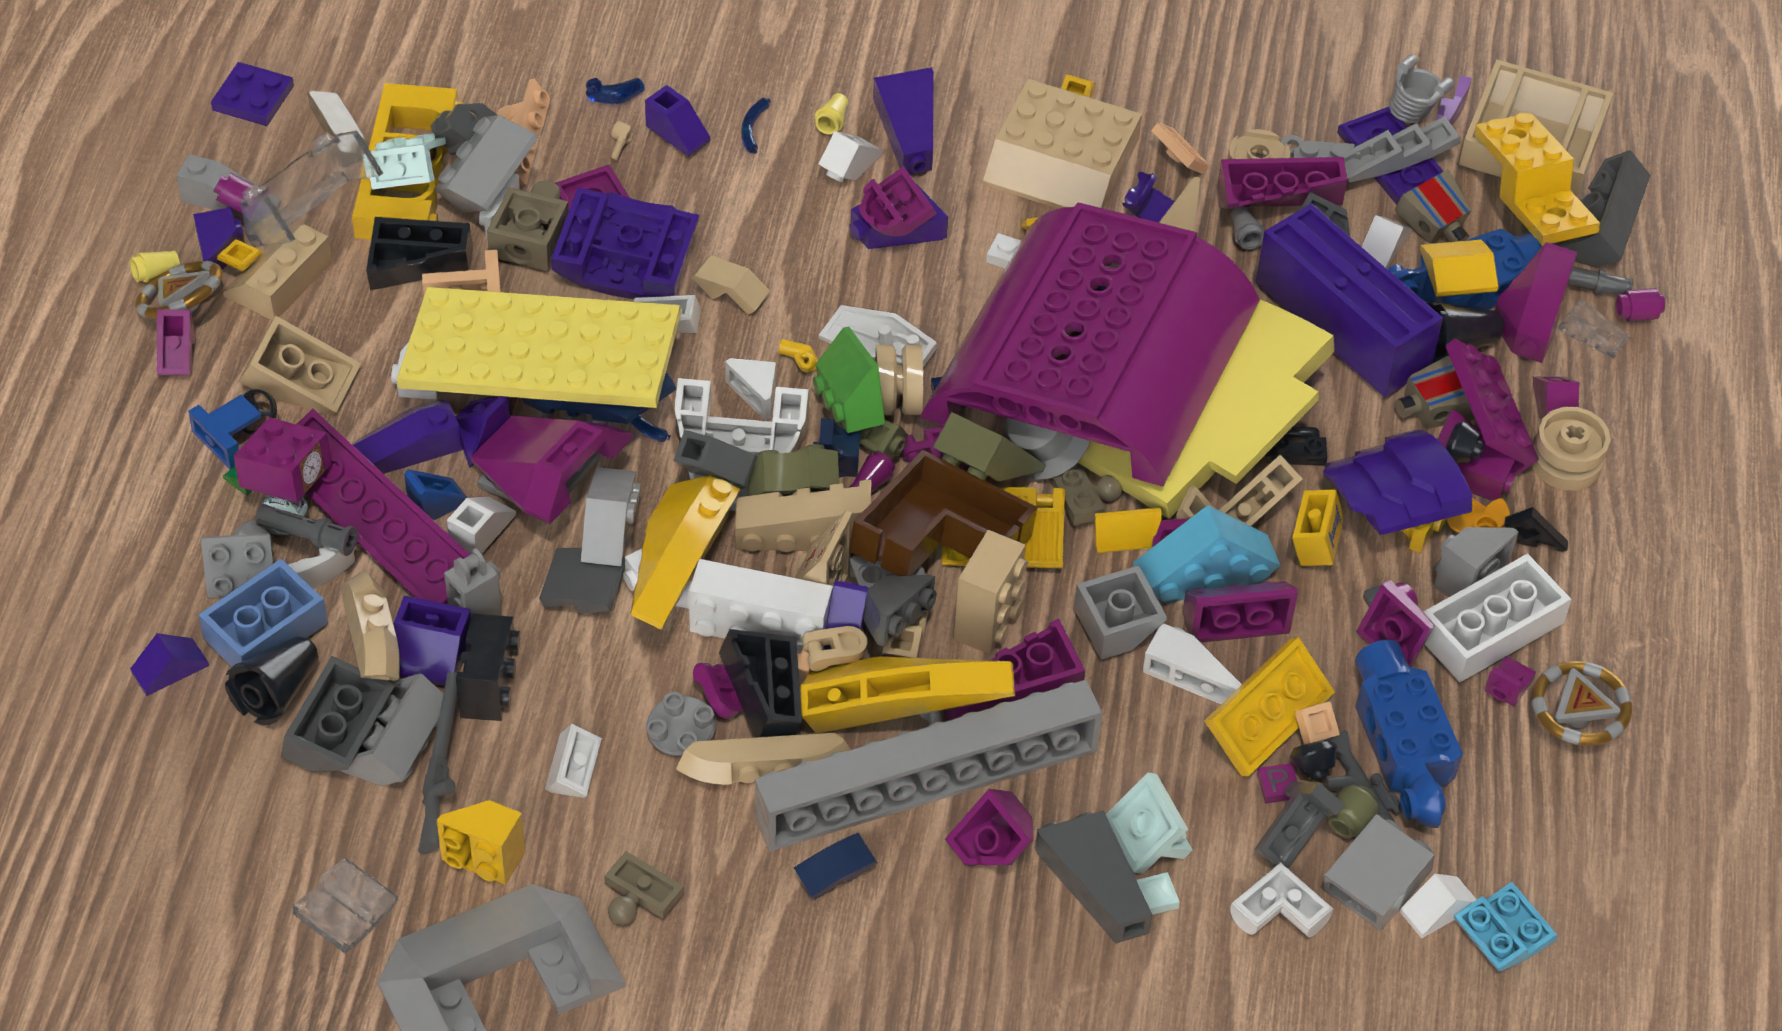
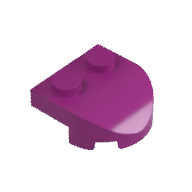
M904 166L879 184L874 178L869 181L863 189L864 197L862 203L859 204V211L867 224L876 231L889 236L906 235L937 214Z

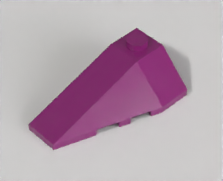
M1546 242L1528 262L1526 268L1513 279L1511 285L1499 295L1494 311L1503 319L1504 331L1502 338L1512 353L1540 363L1543 362L1555 335L1577 252Z

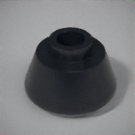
M1462 421L1455 425L1446 449L1456 464H1470L1473 459H1480L1485 447V441L1481 440L1482 434L1468 421Z
M1322 740L1293 748L1290 757L1300 773L1308 774L1310 780L1330 775L1329 769L1335 767L1337 745L1332 740Z

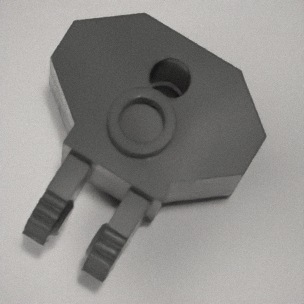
M483 103L457 104L451 111H444L438 115L431 124L432 133H434L435 139L445 137L446 144L444 146L448 148L450 155H454L464 142L472 138L475 133L473 128L481 118L497 114Z

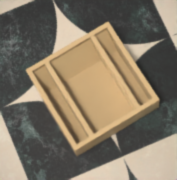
M1496 59L1464 139L1459 165L1501 177L1502 165L1475 136V124L1488 122L1492 119L1508 118L1519 113H1532L1574 158L1571 191L1578 197L1597 146L1613 93Z
M1028 79L995 139L982 185L1057 209L1075 207L1077 202L1104 209L1139 140L1142 114Z

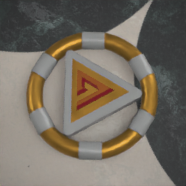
M194 261L171 268L154 278L139 292L135 301L136 311L139 315L148 319H157V310H191L192 312L218 288L222 280V269L218 264L211 261ZM158 291L159 307L147 305L149 300Z
M1587 661L1558 663L1541 673L1533 686L1531 703L1536 718L1546 730L1563 741L1582 746L1601 745L1611 742L1621 735L1630 723L1633 703L1629 691L1615 674L1603 666ZM1569 674L1555 719H1553L1549 714L1544 698L1545 691L1548 685L1559 677ZM1583 675L1605 682L1614 691L1619 707ZM1618 717L1615 722L1603 731L1596 733H1582L1560 725L1568 723L1573 727L1583 728L1589 725L1591 720Z

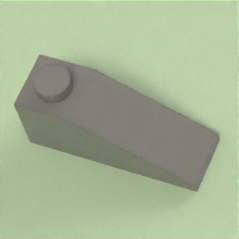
M191 154L188 155L176 175L182 202L212 210L228 208V206L216 201L218 194L213 192L221 175L228 177L231 172L257 186L256 190L263 193L252 215L246 212L241 214L231 208L232 214L266 224L269 222L280 203L277 196L218 161Z

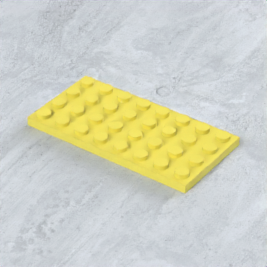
M427 287L397 377L398 388L657 408L681 316L680 305Z

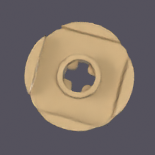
M1253 129L1246 131L1245 136L1238 139L1237 135L1230 143L1228 159H1260L1255 157L1256 153L1262 154L1263 158H1290V149L1287 143L1284 146L1279 141L1280 136L1267 130Z

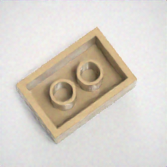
M987 530L958 578L954 640L990 655L997 643L1003 644L1009 631L1008 624L1011 619L1017 620L1023 608L1024 602L1020 600V597L1024 591L1026 581L1022 580L1028 564V560L1024 559L1025 544Z

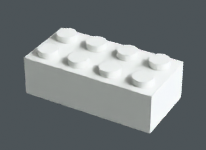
M1527 553L1425 610L1423 613L1435 626L1425 645L1459 682H1462L1564 624L1572 599Z
M699 559L689 589L690 632L706 637L714 636L724 639L729 629L794 636L797 641V653L801 654L803 649L802 636L810 631L826 629L833 586Z

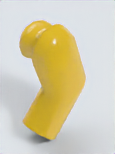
M781 339L778 354L794 358L798 367L803 372H812L816 369L818 359L810 345Z

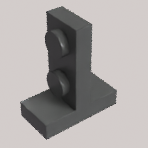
M1291 781L1283 793L1290 798L1254 848L1258 854L1274 867L1282 863L1286 868H1289L1325 815L1337 816L1345 804L1319 782Z

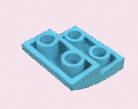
M1513 882L1487 899L1484 896L1480 897L1454 915V919L1498 972L1523 962L1557 941L1555 931Z

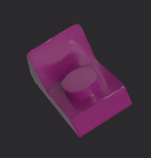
M157 310L156 374L191 375L192 345H195L191 310Z

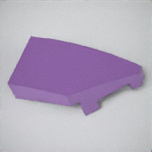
M1460 75L1454 100L1441 98L1436 120L1445 116L1451 125L1454 124L1465 107L1472 78Z

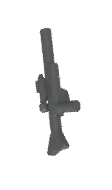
M1343 730L1340 735L1327 739L1332 740L1337 745L1336 758L1341 761L1347 773L1345 776L1325 778L1324 787L1329 791H1338L1347 785L1365 786L1372 790L1376 796L1375 800L1380 808L1379 816L1384 820L1394 821L1389 811L1392 810L1396 815L1400 814L1399 808L1401 804L1396 794L1390 795L1379 773H1374L1370 777L1372 784L1370 783L1351 752L1348 732Z

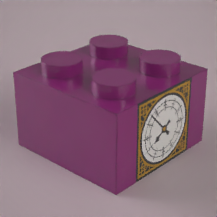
M271 417L234 454L239 487L295 503L306 494L332 464L327 432Z

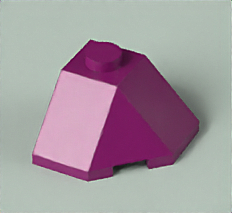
M988 789L945 840L965 865H1012L1034 840L1032 816L1013 792Z

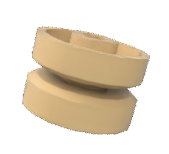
M876 345L875 362L879 367L884 415H893L896 411L897 395H901V408L905 415H921L923 410L922 345H905L901 353V365H897L896 349L893 345Z
M1561 407L1550 411L1542 418L1538 429L1534 449L1539 460L1532 465L1533 470L1542 481L1549 486L1561 490L1578 491L1590 487L1599 479L1611 438L1608 427L1600 417L1591 411L1579 407Z

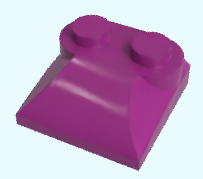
M1389 580L1381 584L1356 632L1369 644L1380 640H1394L1398 642L1409 667H1412L1435 626L1419 609L1418 599L1414 590L1406 583L1394 584Z

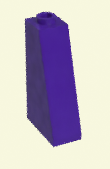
M932 67L874 78L873 101L899 168L904 166L909 175L932 170L934 71Z

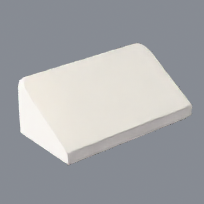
M574 724L569 725L561 732L545 790L551 793L585 798L588 793L602 738Z

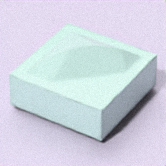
M1168 872L1137 879V883L1152 915L1179 908L1180 901Z

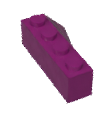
M1344 157L1221 159L1217 187L1220 206L1226 209L1239 206H1302L1310 192L1335 205H1343L1348 179Z

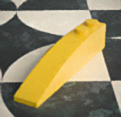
M712 475L674 483L669 486L646 524V534L641 551L642 557L638 567V579L635 585L630 615L662 630L692 580L699 559L704 560L729 518L739 494V488Z

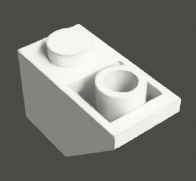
M490 497L466 498L447 519L448 534L468 553L476 548L482 554L516 516V511Z

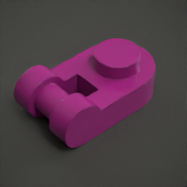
M697 663L695 665L693 678L695 682L702 684L714 714L726 719L734 718L743 708L723 664L712 666L710 663Z

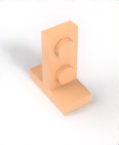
M485 250L486 269L422 274L424 295L427 287L501 292L497 250Z

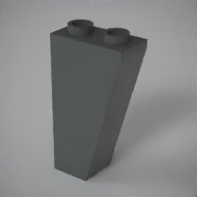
M1104 810L1096 813H1083L1075 819L1061 823L1052 822L1037 829L1035 850L1039 857L1116 944L1149 934L1152 921L1151 910Z

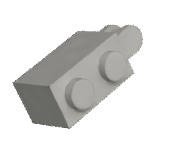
M474 548L470 550V555L462 559L459 557L454 560V567L444 573L447 604L470 609L471 617L472 614L501 616V599L503 597L499 589V579L501 578L499 570L491 561L486 562L481 552Z

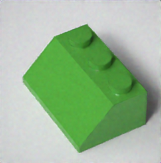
M849 326L844 327L817 361V376L813 377V385L817 396L821 395L823 397L826 409L832 410L835 422H840L846 432L850 433L885 424L878 364Z

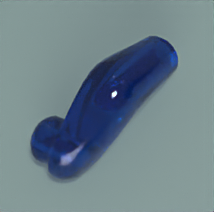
M592 78L586 83L587 91L585 94L589 100L594 102L621 104L645 91V86L639 78L613 85H602V81L598 78Z

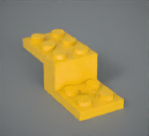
M1519 113L1516 116L1492 119L1488 122L1475 124V136L1502 165L1500 199L1542 246L1546 242L1556 243L1599 233L1600 222L1571 191L1574 158L1532 113Z

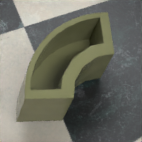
M819 444L808 445L805 449L789 453H779L776 450L761 451L757 456L748 482V496L780 492L783 496H790L797 492V489L810 488L812 493L830 490V485L839 484L838 451L827 450L823 445Z

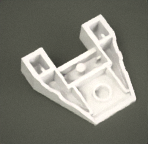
M678 378L674 410L680 438L684 430L714 437L758 456L764 450H776L779 453L797 451L806 435L810 403L809 389L776 387L772 422L711 417V381ZM689 472L690 480L703 477ZM729 483L740 489L737 497L748 496V484L747 487ZM736 501L731 511H736Z

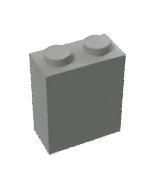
M1376 814L1324 875L1323 890L1382 931L1433 870L1435 854L1432 853L1429 846L1423 841L1413 840L1404 834L1400 826L1394 821L1384 820Z

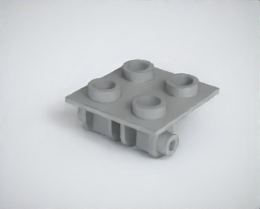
M270 534L201 537L207 598L225 597L273 564Z

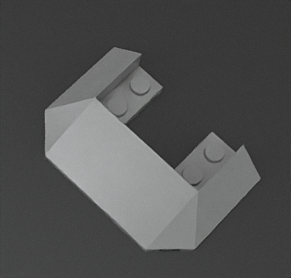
M534 884L398 939L378 980V986L400 1031H486L463 985L529 958L558 1015L626 987L623 977L581 899Z

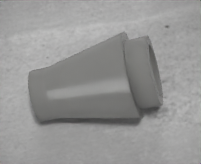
M1236 207L1231 213L1236 243L1247 250L1259 247L1263 242L1264 227L1252 216L1247 207Z

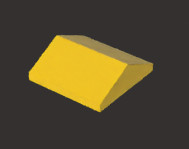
M1482 240L1425 244L1420 246L1436 297L1494 292L1498 290L1494 255Z

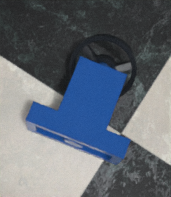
M254 389L246 392L244 395H239L209 414L200 405L190 409L188 413L192 432L230 470L235 466L234 454L239 450L238 442L231 436L240 430L253 435L257 430L249 431L246 428L250 424L259 421L263 416L276 419L277 405L271 394L260 389ZM254 395H265L270 403V411L264 410L262 404L255 401Z

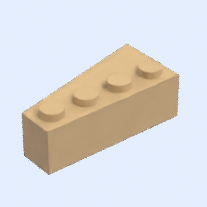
M871 480L859 481L858 487L845 488L843 483L830 485V490L813 493L810 488L797 489V492L790 496H783L780 492L737 497L736 550L809 551L813 541L846 510L853 512V529V523L856 518L871 504Z

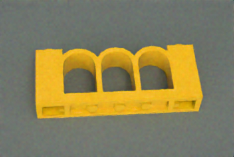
M384 83L368 151L376 149V143L386 142L389 139L400 137L410 139L418 136L414 134L393 133L394 127L432 130L431 124L440 113L451 111L457 104H463V102H458L457 89ZM441 145L429 149L434 181L380 188L382 190L422 194L415 198L378 196L379 189H372L366 159L352 214L354 237L371 240L375 217L439 221L438 214L435 213L437 210L435 188L440 182L438 177L444 170L443 156L449 151L448 148Z

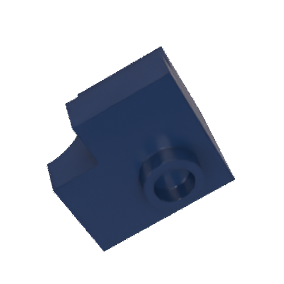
M821 418L819 442H813V444L823 445L827 450L838 451L839 478L846 476L856 477L859 465L860 431L847 433L845 429L837 426L834 419Z

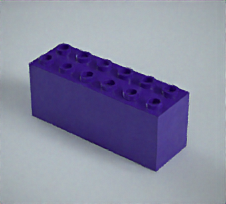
M1312 203L1264 231L1256 283L1288 312L1332 334L1334 337V353L1383 397L1389 396L1406 385L1408 378L1412 374L1433 363L1443 317Z

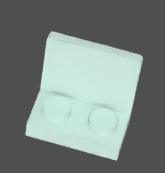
M434 133L418 135L416 138L406 139V137H400L376 143V149L365 152L372 189L434 181L429 149L446 144L445 137L435 139Z

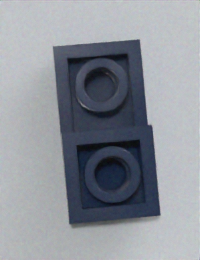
M856 833L819 851L795 866L794 869L811 897L816 900L842 881L846 880L849 883L878 862L861 835Z

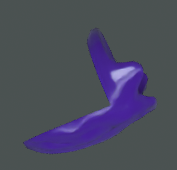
M1139 172L1137 175L1139 179L1138 185L1128 190L1124 198L1125 203L1123 202L1122 205L1139 218L1159 223L1175 201L1162 194L1160 190L1152 188L1157 179L1155 174Z

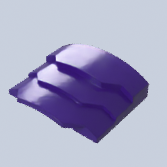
M578 187L551 258L552 270L576 284L612 296L628 299L675 296L683 274V267L699 221V215L677 210L673 205L643 202L614 192L601 193Z
M1418 429L1385 437L1383 445L1355 451V456L1325 463L1323 476L1336 487L1351 510L1366 514V519L1379 535L1472 512V493L1460 468L1447 449L1433 435L1426 431Z

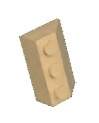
M305 224L281 232L262 251V255L223 291V296L270 320H273L275 315L280 317L332 263L329 236Z

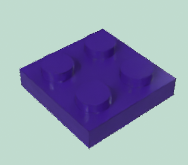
M237 62L212 99V111L268 126L294 87L293 77Z

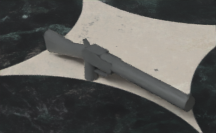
M454 672L447 673L432 757L429 760L422 793L425 797L422 803L425 804V818L418 852L421 854H429L439 848L437 819L440 812V797L453 793L456 789L455 782L447 779L449 768L447 766L448 759H446L458 696L456 686L457 673Z

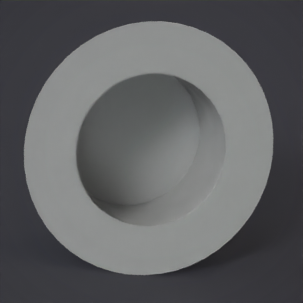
M1010 418L1006 420L1002 435L1046 465L1042 472L1025 475L1032 479H1048L1068 471L1082 458L1090 443L1089 440Z

